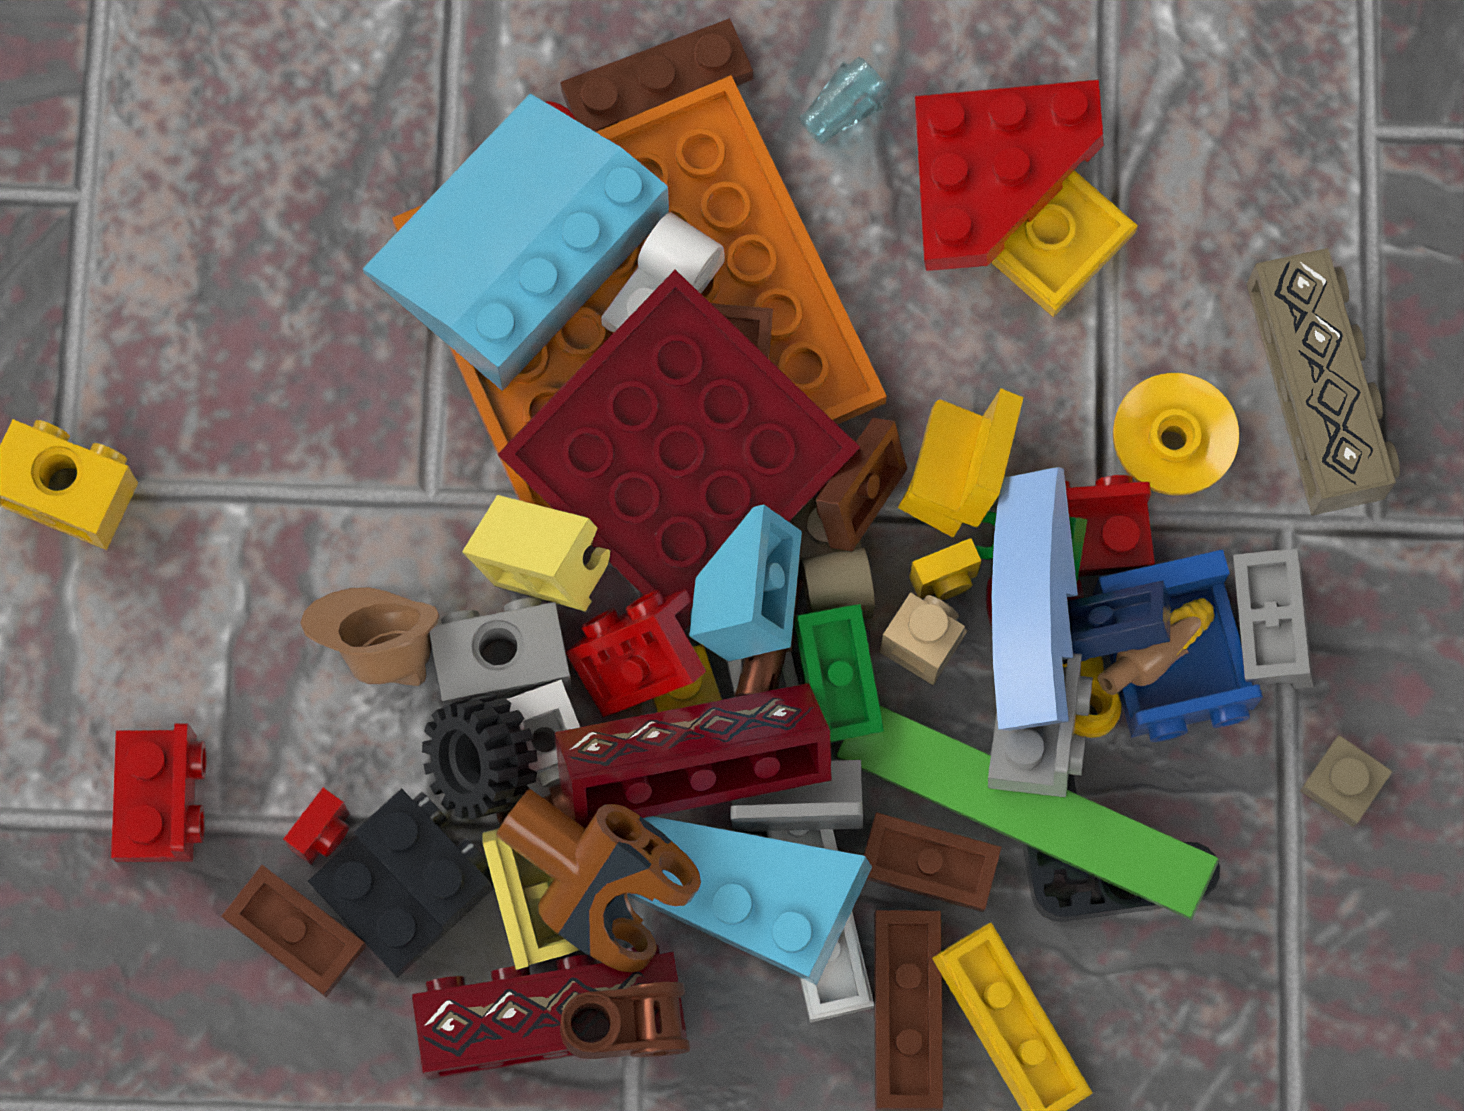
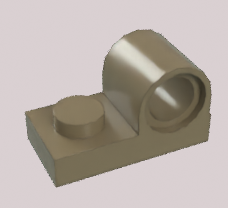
M818 497L811 498L790 520L792 525L802 531L799 571L803 581L807 612L812 613L861 604L863 620L873 618L875 606L874 590L865 548H861L860 541L852 552L830 548L823 522L817 513L816 499Z

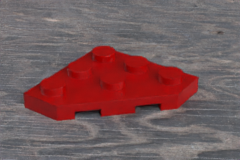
M1099 79L915 96L923 251L926 271L988 266L1005 249L1004 242L1026 220L1030 223L1063 188L1062 182L1083 160L1088 162L1104 146Z

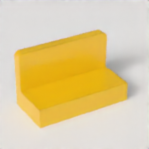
M1000 388L983 416L944 400H937L930 412L908 499L912 503L977 528L1000 494L1024 397Z

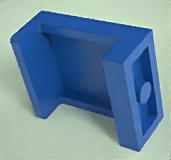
M1223 549L1099 577L1092 592L1093 595L1163 580L1170 597V613L1180 608L1183 604L1199 598H1205L1214 607V620L1210 623L1209 628L1196 638L1194 643L1189 644L1187 648L1188 654L1176 660L1154 683L1145 686L1129 683L1119 691L1131 738L1149 734L1151 742L1166 741L1188 733L1186 725L1210 719L1213 728L1238 724L1250 718L1249 710H1254L1263 698L1259 684L1253 685L1252 682L1245 681L1242 645L1224 584L1230 573ZM1117 653L1109 654L1111 665L1116 662Z

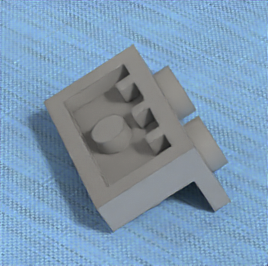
M1073 653V658L1067 661V667H1063L1069 722L1012 731L998 730L996 713L988 774L989 789L1066 797L1069 774L1082 775L1086 736L1074 735L1076 715H1089L1093 677L1080 676L1082 654Z

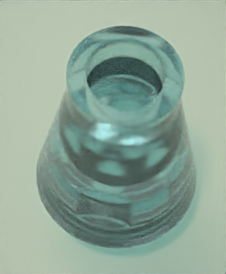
M858 56L849 65L842 62L810 107L798 119L808 133L820 145H824L831 137L883 109L881 101L891 92L877 72L863 58Z

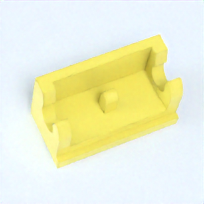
M501 495L496 496L462 551L496 587L555 602L585 612L592 602L589 596L604 573L610 557L608 549L597 547L591 554L588 564L584 566V552L591 545L597 531V527L589 518Z
M499 829L484 832L483 847L516 970L578 951L577 947L553 931L539 914L538 904L553 878L498 839L496 833Z

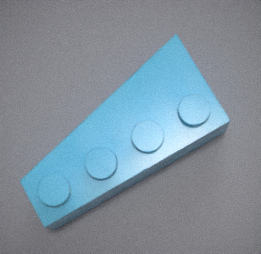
M654 816L643 818L663 832L688 855L700 873L701 885L691 902L685 906L675 907L664 904L655 898L651 901L637 894L628 893V897L815 985L818 984L872 869L866 856ZM663 870L668 879L683 886L676 876Z

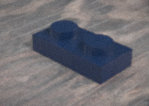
M1163 580L1067 601L1072 650L1075 654H1082L1081 662L1090 658L1128 650H1141L1152 645L1170 642V597ZM1068 659L1062 660V663L1066 664Z

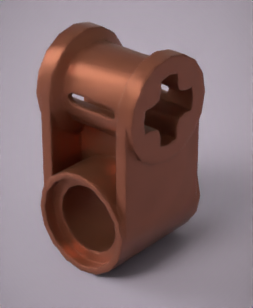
M649 983L625 989L585 992L576 995L567 1003L562 1012L560 1034L563 1044L570 1053L577 1057L592 1060L623 1056L637 1058L660 1057L689 1052L690 1042L682 1038L679 997L685 994L684 983ZM654 1006H657L659 1009L661 1034L656 1032ZM586 1009L597 1010L608 1019L610 1030L601 1041L595 1043L583 1042L572 1031L571 1022L574 1016Z

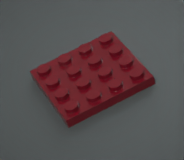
M674 269L497 455L553 509L589 518L597 527L591 545L595 549L597 547L608 549L610 551L609 563L643 595L654 590H660L663 597L686 589L692 601L675 615L684 631L691 624L690 612L693 607L696 577L751 509L764 504L789 522L854 455L860 446Z

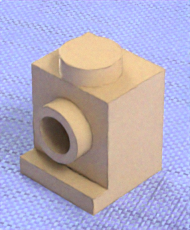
M910 592L883 634L880 653L934 685L967 634V630L963 624L956 621L959 615L947 603L930 595H927L922 600Z

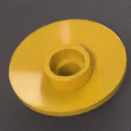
M1165 373L1140 382L1124 397L1113 423V443L1120 463L1135 481L1150 482L1151 490L1161 494L1173 496L1190 495L1209 488L1228 471L1234 461L1239 445V426L1231 404L1215 386L1193 375ZM1167 432H1176L1183 438L1184 446L1177 450L1169 449L1162 442V435Z

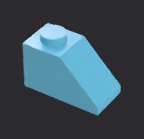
M764 504L753 507L696 577L693 607L690 612L691 625L689 636L728 662L791 647L802 531Z

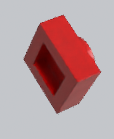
M323 787L283 840L293 853L311 865L320 853L328 857L337 849L349 830V825L344 821L350 813L343 801Z

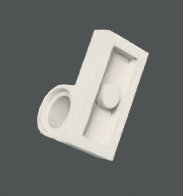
M672 212L667 213L646 239L638 257V268L602 315V326L614 333L674 269L697 291L702 293L725 262L724 247Z

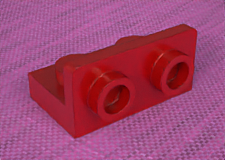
M1111 475L1097 479L1095 486L1071 487L1070 482L1065 480L1069 516L1087 519L1078 577L1117 574L1155 565L1148 511V501L1151 497L1150 482H1133V477L1130 475Z
M686 589L663 597L660 590H654L626 607L627 613L619 616L615 608H611L594 616L581 626L585 636L565 651L603 717L692 684L706 672L675 617L680 610L692 601Z
M175 723L174 730H116L111 858L115 862H193V843H203L205 813L202 804H195V780L205 779L207 751L205 741H197V735L188 723Z

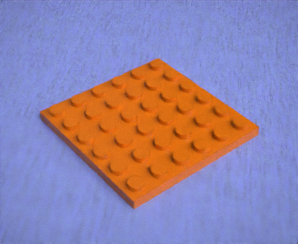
M731 75L596 132L623 148L668 186L669 212H672L724 247L725 262L701 294L713 304L773 308L769 360L836 424H840L886 404L887 395ZM423 205L392 217L396 232ZM648 236L503 391L449 346L497 454L613 334V332L602 326L601 317L638 268V257ZM499 457L518 500L553 509Z

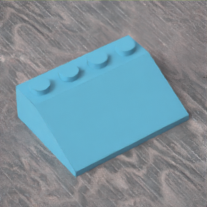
M530 93L363 268V273L503 391L652 232L657 223L669 213L668 186L623 148Z

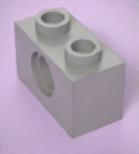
M524 598L506 604L504 606L505 612L479 616V612L476 610H463L443 616L441 618L442 624L436 625L429 632L443 705L486 695H497V700L502 698L509 699L558 680H562L566 691L572 690L555 602L542 604L540 598ZM496 640L512 642L517 647L514 658L504 665H492L482 658V654L486 646Z

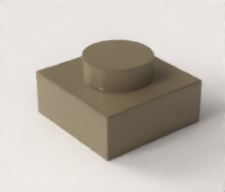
M1338 735L1310 774L1300 792L1351 827H1354L1393 771Z

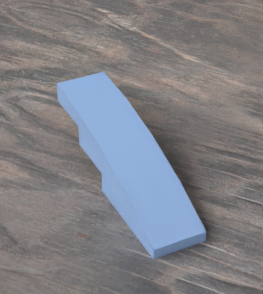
M1060 467L1005 477L998 497L992 575L993 669L998 730L1012 731L1069 722L1062 660L1073 658L1067 597L1078 596L1064 468Z

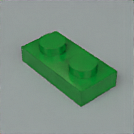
M861 604L794 616L806 684L809 683L829 726L830 742L884 732Z

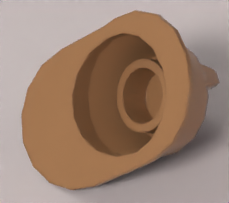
M370 587L348 588L329 593L315 600L303 612L300 624L305 636L318 644L339 651L355 678L360 682L366 684L392 682L419 686L426 680L425 664L429 661L432 650L429 632L437 625L440 616L435 606L423 602H415L388 591Z

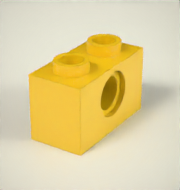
M12 419L0 444V507L107 550L138 485V481L128 465H125L128 459L118 451L102 444L93 443L90 450L68 442L70 435L48 422L35 420L31 427ZM64 468L77 470L76 479L70 487L60 491L48 489L49 481L57 471Z

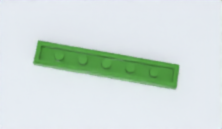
M880 705L884 732L844 739L837 754L839 760H861V770L1191 921L1219 863V859L1213 855L1068 790L1066 797L989 789L988 774L991 755Z

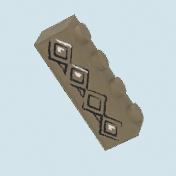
M1328 248L1256 263L1246 285L1311 516L1384 500L1395 485V478L1399 477V459L1391 441L1384 442L1378 422V419H1381L1383 415L1381 396L1374 382L1367 383L1361 363L1366 357L1364 337L1358 324L1350 325L1344 304L1349 301V288L1344 270L1341 266H1333Z

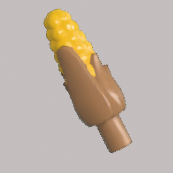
M1199 598L1175 609L1170 613V642L1152 645L1141 650L1118 652L1116 662L1098 675V682L1101 688L1106 693L1115 695L1129 683L1137 686L1154 683L1176 660L1188 654L1187 648L1189 644L1194 643L1196 638L1209 628L1210 623L1215 617L1213 605L1205 598Z

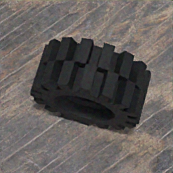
M486 695L444 705L443 708L434 711L431 715L434 721L426 723L424 732L432 738L422 742V753L430 754L431 762L423 764L425 774L434 773L436 781L430 787L434 795L445 794L441 805L447 811L455 809V816L461 819L469 817V820L513 809L522 796L530 789L528 784L536 782L537 772L529 768V763L538 761L537 750H528L526 743L534 739L531 729L521 730L519 725L525 719L519 710L510 712L512 703L505 698L497 700V695Z

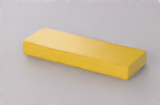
M992 922L983 925L932 957L1022 1111H1066L1093 1094Z

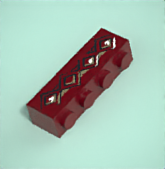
M809 683L555 732L560 785L572 819L585 829L598 809L607 804L624 806L642 818L832 781L830 729Z
M656 944V952L648 965L641 971L631 973L616 970L604 963L595 964V958L590 955H579L557 960L555 962L556 971L531 975L529 966L517 970L515 966L491 971L492 981L466 985L464 976H450L427 981V992L412 994L422 1072L428 1080L576 1056L570 1053L563 1044L560 1034L562 1012L567 1003L576 995L585 992L625 989L649 983L678 982L674 951L660 954L659 945ZM635 947L626 948L629 951L638 952ZM679 997L682 1038H687L681 997ZM654 1006L656 1032L661 1034L659 1009L657 1006ZM593 1009L580 1011L571 1022V1028L575 1036L587 1043L601 1041L610 1030L608 1019L604 1014Z

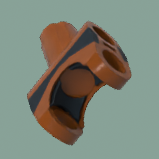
M529 789L517 802L496 833L498 839L553 878L538 904L539 914L543 921L553 931L579 950L619 971L630 973L641 971L651 961L657 949L653 935L642 924L643 919L633 910L628 900V893L641 895L651 901L655 898L664 904L677 907L685 906L691 902L701 885L700 873L688 855L663 832L624 806L607 804L600 807L585 829L532 789ZM663 870L676 876L683 886L668 879ZM615 938L630 943L638 952H632L623 948L617 943Z

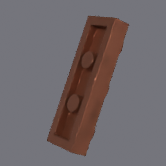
M729 18L561 81L560 86L568 109L572 112L576 121L597 132L730 75L736 86L752 81L753 69Z
M875 910L874 913L875 1111H941L943 1109L942 974L932 959L933 956L941 952V911Z

